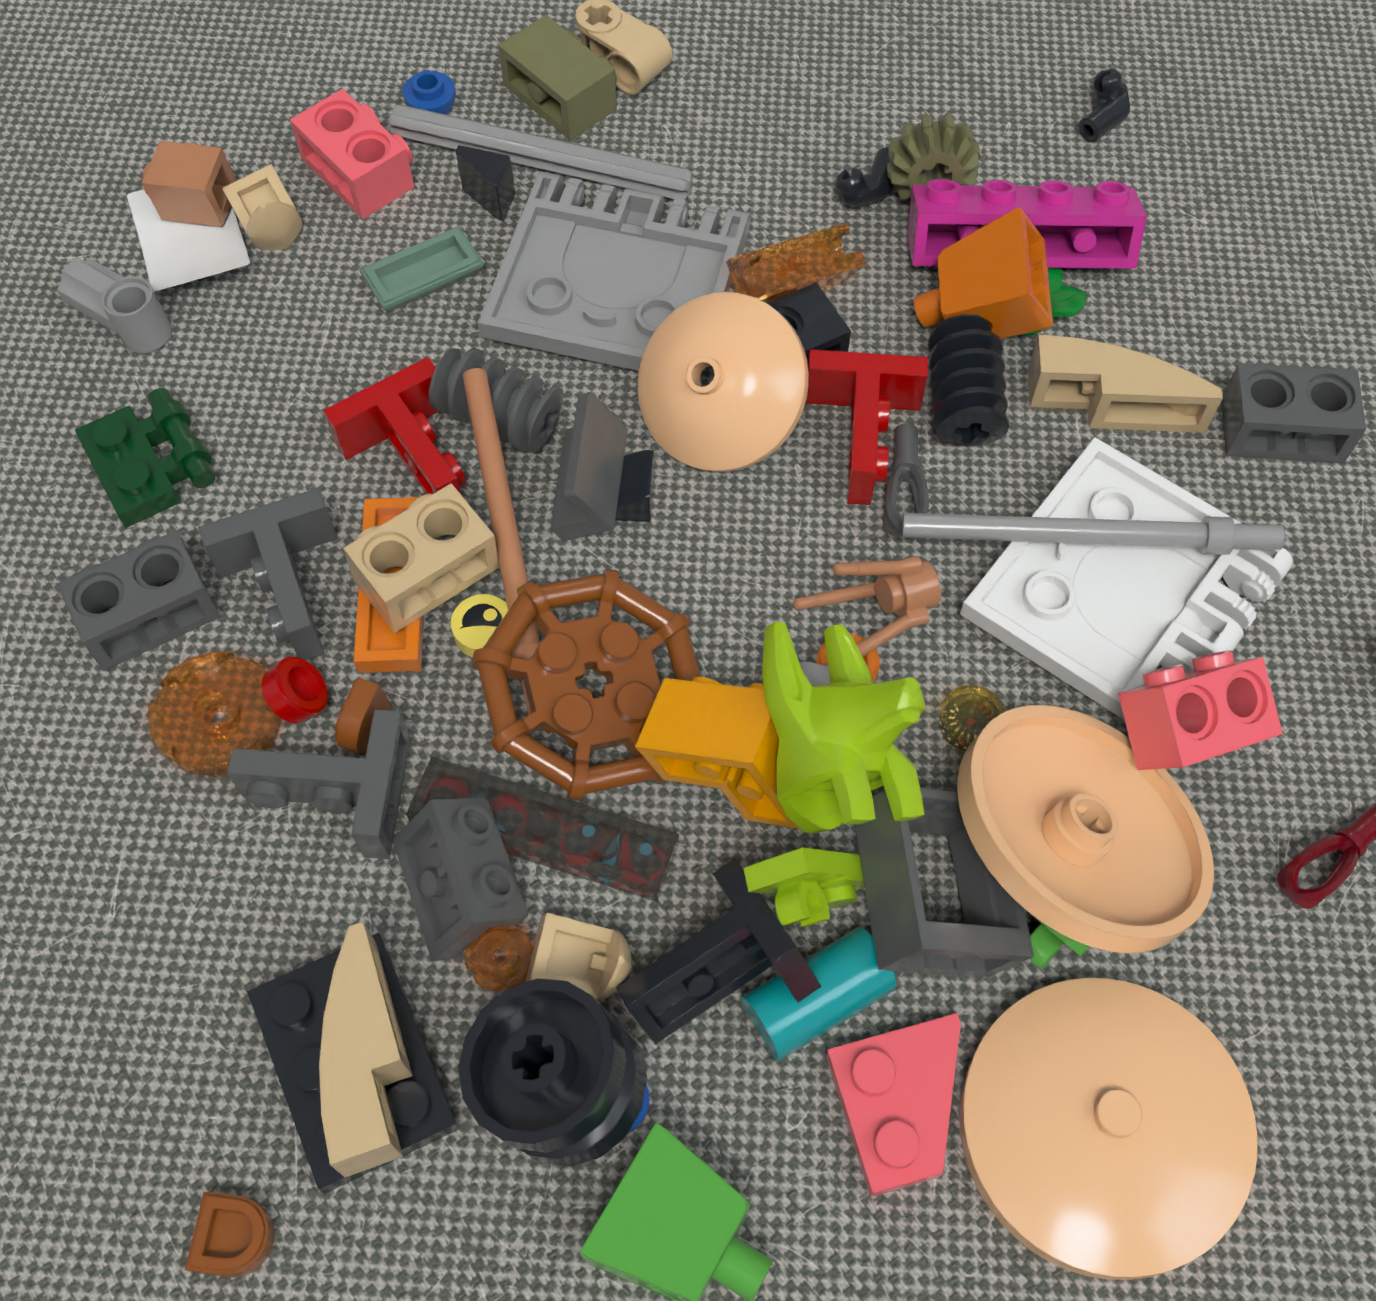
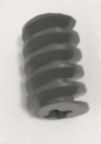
M475 347L468 350L463 357L460 350L456 348L445 352L437 364L429 388V402L435 410L442 413H450L453 419L463 423L469 422L472 426L462 375L469 369L482 368L487 372L500 441H509L512 448L522 452L529 450L532 453L539 451L546 444L558 423L564 397L562 388L553 385L543 395V379L532 376L523 385L524 373L522 369L513 366L504 374L505 366L503 360L492 357L484 364V352Z

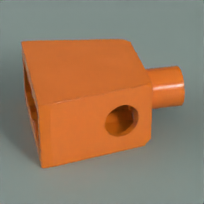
M1021 207L1013 209L943 249L938 256L939 287L914 298L917 317L925 328L937 325L950 317L963 314L979 315L986 319L991 327V332L998 335L1000 339L1053 326L1045 240Z

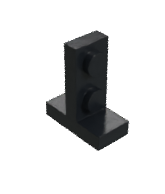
M736 858L712 873L735 908L616 987L627 1009L655 1045L771 966H774L797 1003L821 988L820 983L761 894L748 892L744 870Z

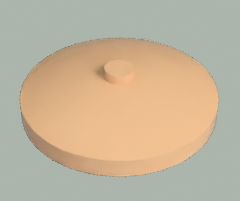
M1030 705L1014 708L998 715L987 724L969 745L962 758L957 778L958 802L963 823L975 850L990 873L1016 902L1038 920L1064 936L1097 949L1119 953H1142L1169 944L1203 914L1208 906L1214 884L1213 856L1204 826L1187 795L1166 769L1137 770L1130 738L1096 718L1074 710L1049 705Z
M1108 978L1070 979L1035 990L1014 1003L993 1023L977 1046L965 1073L960 1095L959 1123L963 1152L974 1183L988 1208L998 1221L1019 1242L1050 1263L1084 1276L1106 1280H1133L1163 1274L1185 1265L1206 1253L1232 1227L1245 1205L1256 1170L1257 1128L1252 1102L1243 1077L1223 1044L1206 1025L1180 1004L1156 991L1130 982Z

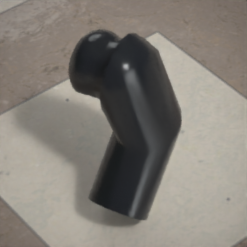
M888 147L879 149L876 153L869 174L863 175L861 170L852 168L851 176L846 169L838 175L835 186L839 192V198L844 204L856 208L887 198L890 195L894 184L891 183L887 173V163L889 162Z

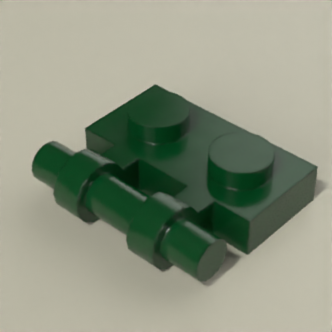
M165 388L155 389L148 395L147 399L152 408V413L148 418L138 422L129 405L75 429L125 529L181 503L172 485L189 478L195 488H205L215 480V474L210 467L212 460L210 452L201 439L193 436L189 428L191 418L184 405L174 400L170 391ZM169 440L173 447L171 454L158 459L152 447Z

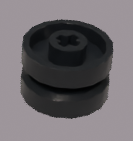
M537 978L509 987L481 1010L465 1036L458 1066L462 1099L478 1125L541 1163L568 1167L601 1158L626 1137L642 1110L647 1082L642 1049L625 1024L608 1012L589 993L568 981Z

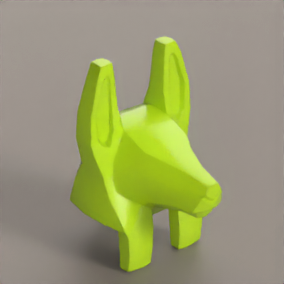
M774 622L768 625L764 632L762 678L766 704L779 737L777 799L786 816L803 832L813 834L834 829L842 822L843 824L856 825L867 823L876 819L871 791L884 786L894 821H910L925 815L916 768L913 762L893 744L905 729L919 721L920 714L926 710L923 693L917 680L913 677L873 683L869 669L853 637L844 625L838 624L824 630L830 683L812 686L800 666L786 624Z

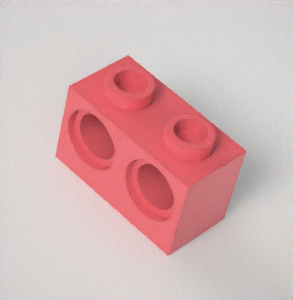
M344 89L339 90L290 119L301 159L362 219L415 188L410 168L413 156L405 140L397 133L391 135L380 124L376 114L367 104L363 103L360 105Z
M1232 650L1211 653L1193 658V671L1184 673L1183 665L1149 671L1142 674L1144 686L1118 693L1137 770L1183 768L1282 735L1283 732L1264 658L1258 657L1235 661Z

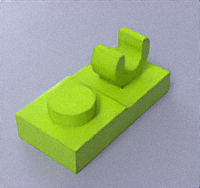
M802 847L743 868L748 892L776 894L775 908L782 926L800 922L801 927H807L829 920V909L856 902L858 900L856 891L865 888L859 854Z

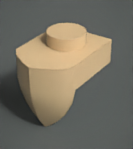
M272 164L222 188L255 247L262 250L287 249L300 233L302 219Z
M545 913L540 919L525 982L537 978L568 981L592 995L596 1000H604L612 996L617 991L616 987L624 983L632 972L633 963L628 942L618 931Z

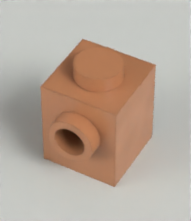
M159 141L151 162L144 168L142 184L145 193L150 197L161 220L223 227L231 204L222 188L237 180L221 147L203 146L196 143L185 144Z

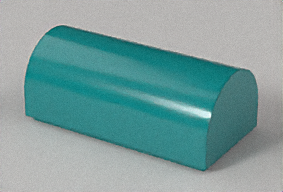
M857 927L805 958L821 988L797 1003L780 975L775 976L740 998L742 1007L777 1063L894 992L897 985L895 974L893 971L878 970L873 937L863 927Z

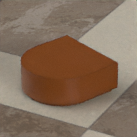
M358 677L357 681H354L336 722L335 739L340 748L359 755L366 754L374 710L391 711L393 708L379 684Z
M203 1192L185 1270L197 1274L236 1278L248 1275L258 1269L269 1256L274 1243L275 1231L269 1213L255 1201L243 1196Z

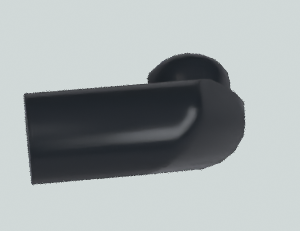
M1116 69L1103 70L1093 79L1095 110L1080 120L1078 125L1080 134L1087 142H1096L1122 123L1130 113L1127 86L1122 83V75Z

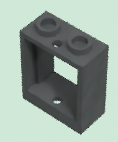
M884 786L878 788V794L873 796L876 819L860 825L855 824L878 970L989 977L1034 957L1025 910L997 882L975 850L963 823L957 787L942 790L920 787L925 815L915 820L904 822L894 821ZM910 832L949 837L965 924L926 921Z

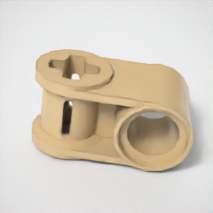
M587 0L576 9L575 23L581 31V39L579 41L587 48L590 47V50L597 56H602L610 62L615 69L617 77L616 87L622 92L629 95L637 94L671 63L673 58L672 48L664 34L656 27L647 25L621 10L613 2L608 0Z

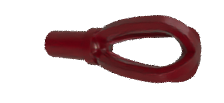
M1376 803L1349 826L1341 827L1333 835L1323 837L1309 845L1279 871L1277 875L1279 888L1284 894L1289 896L1293 904L1305 909L1313 908L1326 896L1333 893L1348 878L1355 868L1358 859L1366 853L1367 847L1376 840ZM1335 850L1341 855L1336 867L1319 887L1314 889L1299 887L1298 875L1304 866L1320 856Z

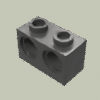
M1267 363L1238 364L1222 395L1221 408L1226 456L1345 463L1366 431L1359 374L1356 370H1339L1321 366L1313 368L1272 366Z
M177 530L160 538L148 539L131 551L104 563L87 566L79 571L77 575L57 583L82 643L103 671L221 617ZM174 579L169 584L161 586L166 581ZM114 606L109 611L102 613L105 609Z

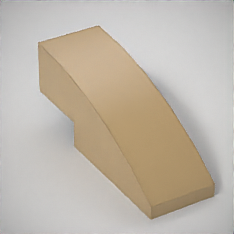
M1038 334L1028 367L1030 407L1088 409L1089 428L1206 433L1223 399L1222 388L1188 370L1154 356L1124 347L1075 337Z
M364 922L348 927L334 967L323 1017L319 1061L321 1116L329 1162L344 1177L403 1157L384 1086L412 1076L377 944Z

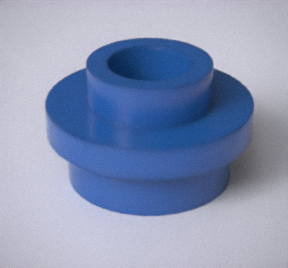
M421 71L410 77L403 87L404 101L407 106L446 115L451 111L456 97L452 79L446 74L437 71Z

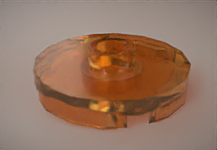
M214 651L191 657L168 672L160 683L162 689L157 694L155 702L153 699L151 700L147 714L150 736L171 764L190 775L218 777L227 774L233 748L268 750L278 736L282 719L270 709L264 699L261 682L266 670L261 664L248 658V661L244 658L235 657L231 652ZM228 712L227 717L220 723L209 724L215 714Z

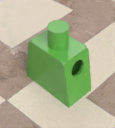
M658 1123L654 1124L579 1252L584 1262L592 1267L674 1301H701L712 1279L747 1301H753L774 1262L771 1258L736 1237L749 1213V1202Z

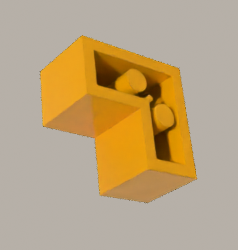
M695 677L692 681L664 678L635 745L636 749L661 778L667 781L719 788L747 821L800 829L786 816L777 799L779 737L766 704L764 685L762 683H754L749 687L723 685L706 677Z

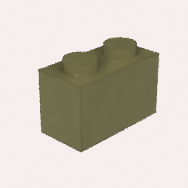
M544 15L498 45L503 85L570 141L617 110V77L615 69L610 62L602 56H597L582 44L572 31L562 28L549 16Z

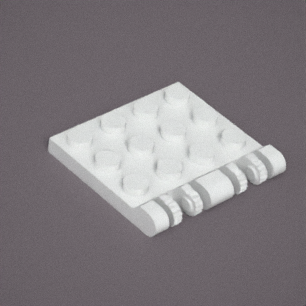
M1094 437L1032 515V517L1173 522H1202L1205 516L1230 517ZM1233 518L1234 524H1242ZM1012 541L963 602L960 615L1122 718L1125 723L1118 693L1144 686L1142 674L1156 670L1160 664L1163 668L1183 665L1184 673L1194 670L1193 658L1226 650L1233 651L1243 637V629L1246 630L1250 627L1256 618L1257 612H1255V607L1246 599L1258 603L1261 601L1265 603L1266 600H1269L1275 591L1274 588L1280 584L1292 567L1293 559L1284 548L1281 550L1233 549L1230 555L1203 554L1200 547ZM1222 577L1224 578L1228 587L1219 583Z

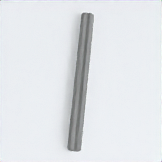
M402 104L395 105L392 113L389 115L390 133H397L402 138L453 150H456L458 145L509 155L511 163L624 189L661 195L672 200L675 198L687 200L692 188V172L689 169Z

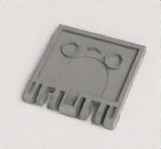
M539 172L478 320L480 337L639 371L643 353L651 336L667 316L692 299L711 293L729 291L740 254L743 253L748 238L751 213L728 209L720 234L718 235L720 207L706 206L699 229L693 230L684 228L688 219V202L686 200L676 198L673 200L665 224H663L661 220L664 211V196L625 189L616 214H613L616 203L615 186L601 185L593 207L589 209L581 207L584 200V184L581 179L570 177L564 188L563 176Z

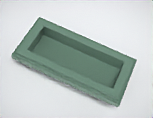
M457 226L360 268V273L384 311L391 312L477 274L484 267V262L461 228Z

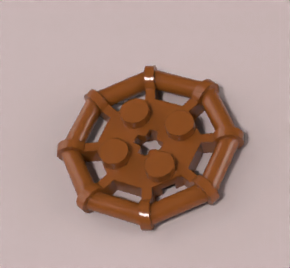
M608 568L604 570L603 574L539 585L528 581L517 588V599L484 647L476 649L472 658V667L479 671L494 735L490 744L497 754L506 752L566 790L567 798L580 801L583 795L651 780L656 784L664 782L665 780L654 770L636 749L635 745L641 734L640 729L645 723L661 687L652 654L666 645L675 679L692 681L695 677H701L688 630L692 622L686 614H675L620 579L617 570ZM597 601L595 617L560 623L550 610L556 607ZM613 604L657 632L644 640L641 639L630 625L623 622H615L611 619ZM532 621H534L545 636L530 660L512 657L510 655ZM585 670H595L598 675H603L606 678L608 684L603 687L601 698H592L589 689H578L576 680L583 678ZM507 678L524 681L531 714L522 720L517 721ZM538 729H542L548 734L553 731L566 740L564 744L573 749L572 763L529 735ZM625 745L634 757L590 767L588 762L590 751Z

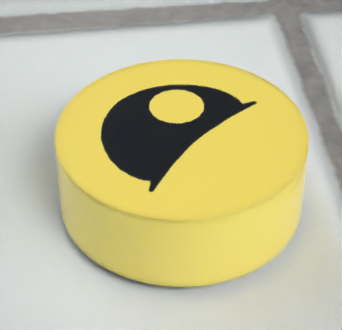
M478 594L463 600L455 608L451 617V629L456 645L464 654L473 658L474 651L484 647L508 612L507 603L494 595Z

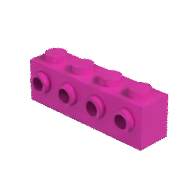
M935 179L929 181L927 185H912L907 239L913 266H938V256L943 249L1009 211L1021 207L1045 240L1048 268L1137 269L1147 215L1134 187H1129L1126 184L1116 181H1104L1098 183L1096 187H1073L1071 184L1063 181L1050 180L1042 182L1039 186H1016L1014 183L1006 180H990L981 186L960 185L948 179Z

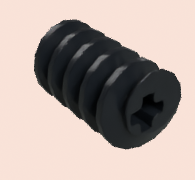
M963 314L950 317L938 323L930 332L928 348L930 350L929 366L932 371L930 385L933 390L931 404L934 409L932 423L937 436L944 442L954 445L974 446L999 440L1007 433L1010 426L1009 419L1005 414L1008 408V401L1004 394L1006 389V381L1003 376L1005 363L1001 356L1003 343L1000 337L991 332L988 321L979 315Z

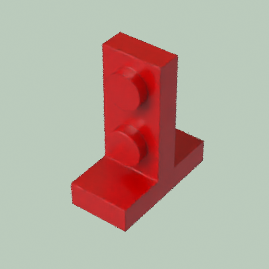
M810 350L808 392L805 404L851 407L847 504L871 505L875 482L885 483L888 470L889 449L886 446H878V433H887L890 409L920 411L928 377V357Z
M429 357L324 409L323 412L334 443L345 460L387 439L425 494H434L451 483L461 494L460 486L466 483L463 471L449 451L441 455L433 444L436 442V436L427 420L428 417L439 412L429 402L430 383L436 369Z

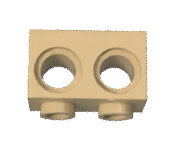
M452 483L434 494H426L417 498L406 511L381 526L367 528L356 537L354 542L343 548L353 581L394 633L499 568L495 535ZM443 535H456L449 540H436ZM391 567H404L396 573H382Z

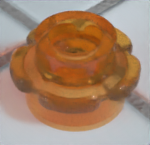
M508 926L490 927L476 941L467 945L464 954L465 966L468 971L475 974V983L483 989L489 991L506 990L509 987L519 985L526 979L530 964L529 955L532 954L533 947L529 937L520 929L510 930ZM496 951H503L506 956L503 961L495 962L492 959L493 954Z

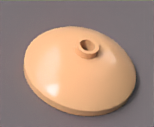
M719 292L692 299L678 307L664 319L651 336L643 353L638 374V399L644 422L650 434L662 449L673 458L688 466L713 472H730L750 467L775 452L790 436L801 417L807 398L809 376L805 351L800 338L788 320L773 307L757 298L734 292ZM712 366L714 378L709 385L703 387L700 382L701 373L706 367Z

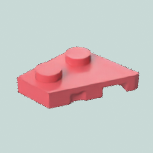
M958 1013L827 1049L826 1060L870 1198L936 1179L943 1174L961 1027Z

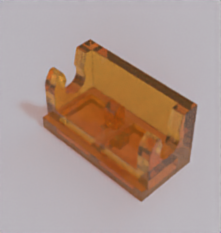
M840 223L828 229L826 228L762 249L743 253L730 258L726 262L737 292L752 296L765 303L816 282L822 290L840 285L867 264L861 250L847 254L844 252L842 236L847 235L850 230L849 225L846 223Z

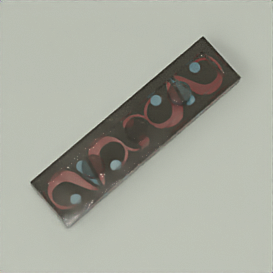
M431 756L407 810L406 816L409 822L430 800L485 798L490 804L508 855L648 900L659 901L679 844V834Z

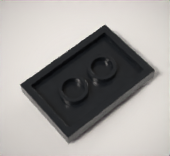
M378 932L372 935L377 944L412 1072L411 1077L384 1086L402 1155L405 1156L459 1130L460 1127L385 942ZM340 950L247 991L318 1190L324 1194L390 1163L387 1162L344 1177L329 1162L321 1116L319 1061L324 1011Z

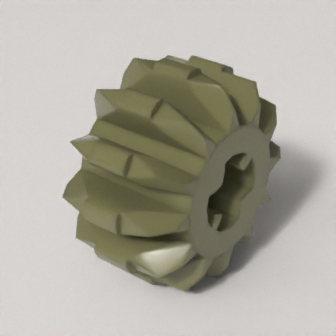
M925 112L921 124L918 126L904 121L903 128L901 129L902 137L891 138V143L888 147L889 162L887 163V173L891 183L896 185V192L901 200L911 198L912 185H927L929 181L935 179H948L960 185L976 184L978 176L977 166L981 159L979 143H976L975 138H973L972 129L968 126L967 122L955 124L954 118L951 117L949 112L939 121H932V118Z

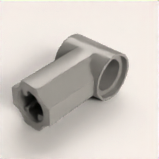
M74 258L61 270L62 278L57 288L61 299L66 304L117 333L123 344L130 351L149 353L158 350L171 337V323L151 284L145 279L137 276L122 277L91 258L85 261Z

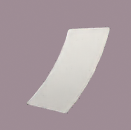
M144 189L127 195L140 240L149 283L154 292L250 264L232 206H230L223 227L161 220Z

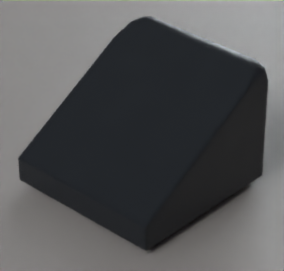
M458 145L456 156L462 190L493 217L504 221L515 197L510 156Z
M642 450L624 456L615 521L651 522L655 475L654 450Z

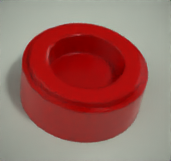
M292 656L286 657L268 669L263 675L261 687L264 699L270 709L286 722L292 724L305 723L320 713L327 705L328 691L326 683L320 672L304 659Z

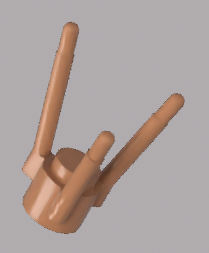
M919 556L898 561L836 563L833 566V573L838 576H884L877 578L876 582L796 598L793 601V606L797 610L877 596L878 603L885 613L894 612L900 618L856 644L863 657L907 629L929 623L930 618L927 609L938 606L941 590L939 579L933 566L928 561L921 560Z

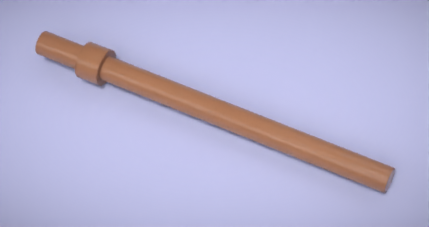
M473 368L465 371L462 376L492 531L495 535L507 608L509 610L518 597L517 588L528 582L487 372L482 368ZM532 621L510 655L512 657L530 660L540 645L537 625L534 621ZM521 680L526 701L528 715H530L531 710L525 690L524 681Z

